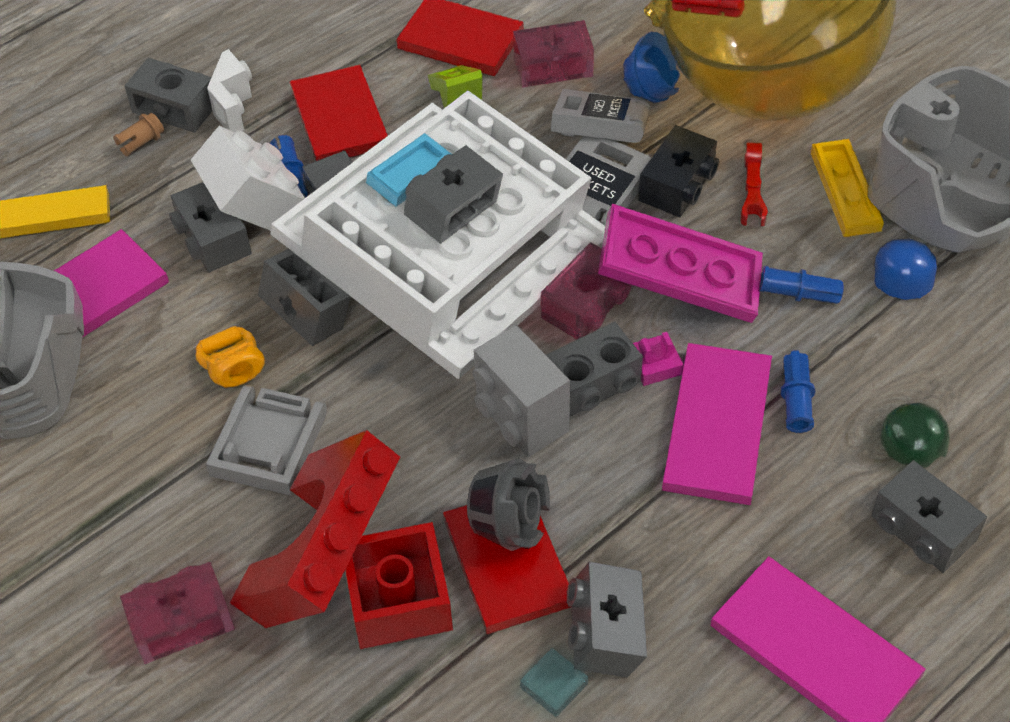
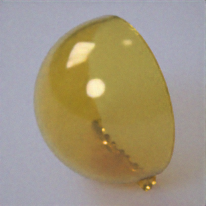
M652 0L644 8V13L651 19L653 26L663 29L675 63L684 77L700 94L715 105L740 116L757 120L783 121L802 118L823 111L850 95L865 81L882 57L894 26L897 0H744L745 10L739 18L725 17L724 13H722V16L691 13V9H689L688 13L676 12L672 9L671 0Z

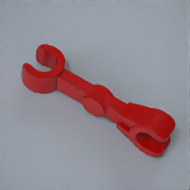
M746 143L744 167L747 168L745 186L747 198L742 206L740 222L743 226H747L748 215L750 214L760 217V226L762 227L765 226L768 209L760 195L762 184L760 178L762 143Z

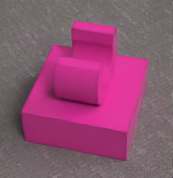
M667 332L653 338H643L639 342L633 343L643 356L641 374L643 386L682 375L684 364Z

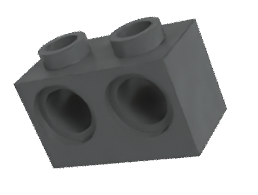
M616 322L546 354L570 380V417L581 411L592 410L601 401L617 393L628 392L637 383L641 382L643 356Z

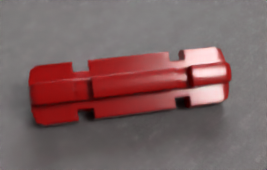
M671 0L672 9L676 12L688 13L689 9H691V13L722 16V13H724L725 17L739 18L745 10L744 0Z

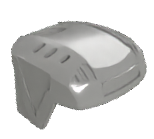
M958 66L939 71L924 78L897 99L888 111L883 123L876 163L870 176L867 196L875 207L909 233L946 251L959 253L981 249L996 243L1000 244L1010 237V187L1006 186L1010 182V81H1006L976 67ZM952 80L959 81V83L944 86L938 89L936 88L937 85ZM954 94L956 97L951 98L948 95ZM904 137L908 138L907 142L902 145ZM980 158L981 161L977 168H971L975 159ZM999 169L995 178L990 179L989 176L992 171Z
M0 262V439L27 438L55 425L63 416L70 402L79 365L82 336L84 335L83 305L80 297L68 277L36 265Z

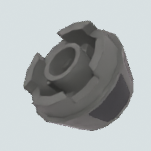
M518 458L477 472L469 487L467 499V515L474 533L511 551L520 547L531 548L537 545L544 534L537 530L541 510L549 511L550 491L546 475H537L535 471L537 464L526 463Z

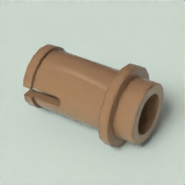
M141 114L139 121L119 134H115L113 139L118 146L131 138V142L120 148V151L125 156H129L150 140H159L160 134L164 132V127L155 114Z

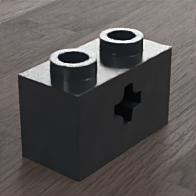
M675 125L640 174L638 201L681 217L689 204L695 205L698 201L702 185L706 179L712 180L719 166V159L715 157L717 141Z

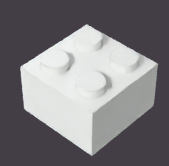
M219 125L191 159L220 211L270 231L271 224L305 199L297 186L299 183L298 179L282 163L283 156L280 151L267 142L262 145L253 141L250 136L241 130L233 132Z

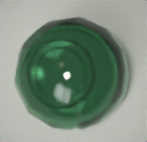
M925 403L902 404L892 410L885 417L882 424L881 443L888 456L901 464L908 465L914 460L920 466L927 468L937 458L941 456L946 457L950 443L948 423L939 410Z

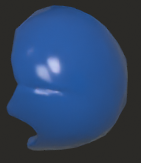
M910 238L891 240L878 250L875 257V285L891 297L904 300L921 298L934 287L937 272L936 256L922 242Z

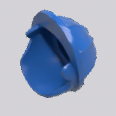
M659 32L646 33L639 39L634 50L623 63V80L631 94L657 103L668 100L670 96L679 91V88L674 87L680 77V72L676 70L675 55L666 37Z

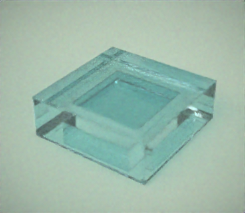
M553 648L520 680V688L556 718L588 685V676L582 671L574 669V665Z

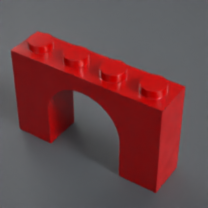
M367 430L308 454L290 491L317 510L314 517L299 537L285 550L275 556L249 565L230 604L264 628L325 612L398 464L400 456Z

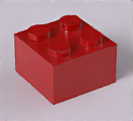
M433 522L363 535L345 569L360 649L453 631L451 604Z

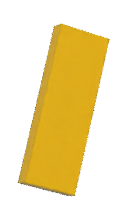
M843 139L812 144L811 156L843 237L882 232L884 221L879 209L875 207L867 196L869 185L850 140Z
M106 185L0 200V239L110 222V201Z

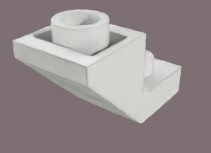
M229 49L222 52L207 89L213 115L224 128L236 132L237 130H244L241 114L245 111L242 101L252 97L249 81L252 80V74L245 61H238Z

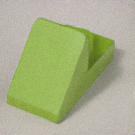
M460 65L428 75L430 87L432 90L440 92L444 108L466 91H470L482 100L483 77L480 69Z

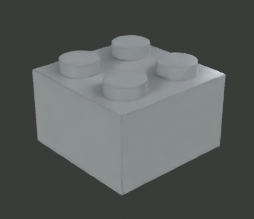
M517 325L512 326L474 349L475 369L472 371L476 382L475 404L484 417H492L500 426L503 437L511 446L515 447L517 445L527 457H530L569 432L570 380Z

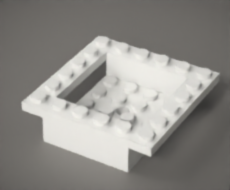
M466 91L443 110L434 103L428 105L271 224V235L459 379L474 366V349L512 326H518L602 249L605 226L582 210L591 181L590 176L470 91ZM424 133L451 154L467 145L503 173L497 202L441 244L404 215L406 200L395 207L366 183L369 171ZM540 230L550 237L456 319L461 298Z

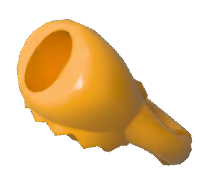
M232 326L200 340L196 346L197 362L201 367L208 370L209 377L215 384L224 388L236 387L254 379L262 371L265 364L264 355L257 348L254 336L242 327ZM235 343V345H233V346H231V347H229V348H226V349H224V350H222V351H220V352H216V351H218V350H221V349H223V348H225V347H227V346H230V345H232V344Z

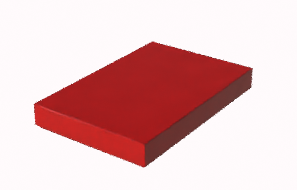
M423 0L398 36L397 48L456 66L463 65L480 69L481 73L496 76L522 35L524 23L523 21L447 0Z
M360 65L289 81L315 161L342 151H346L349 157L365 154L388 136Z
M467 505L443 512L444 523L487 635L571 608L567 604L569 582L541 516L537 530L544 534L537 545L531 548L520 547L511 551L474 533L469 524Z

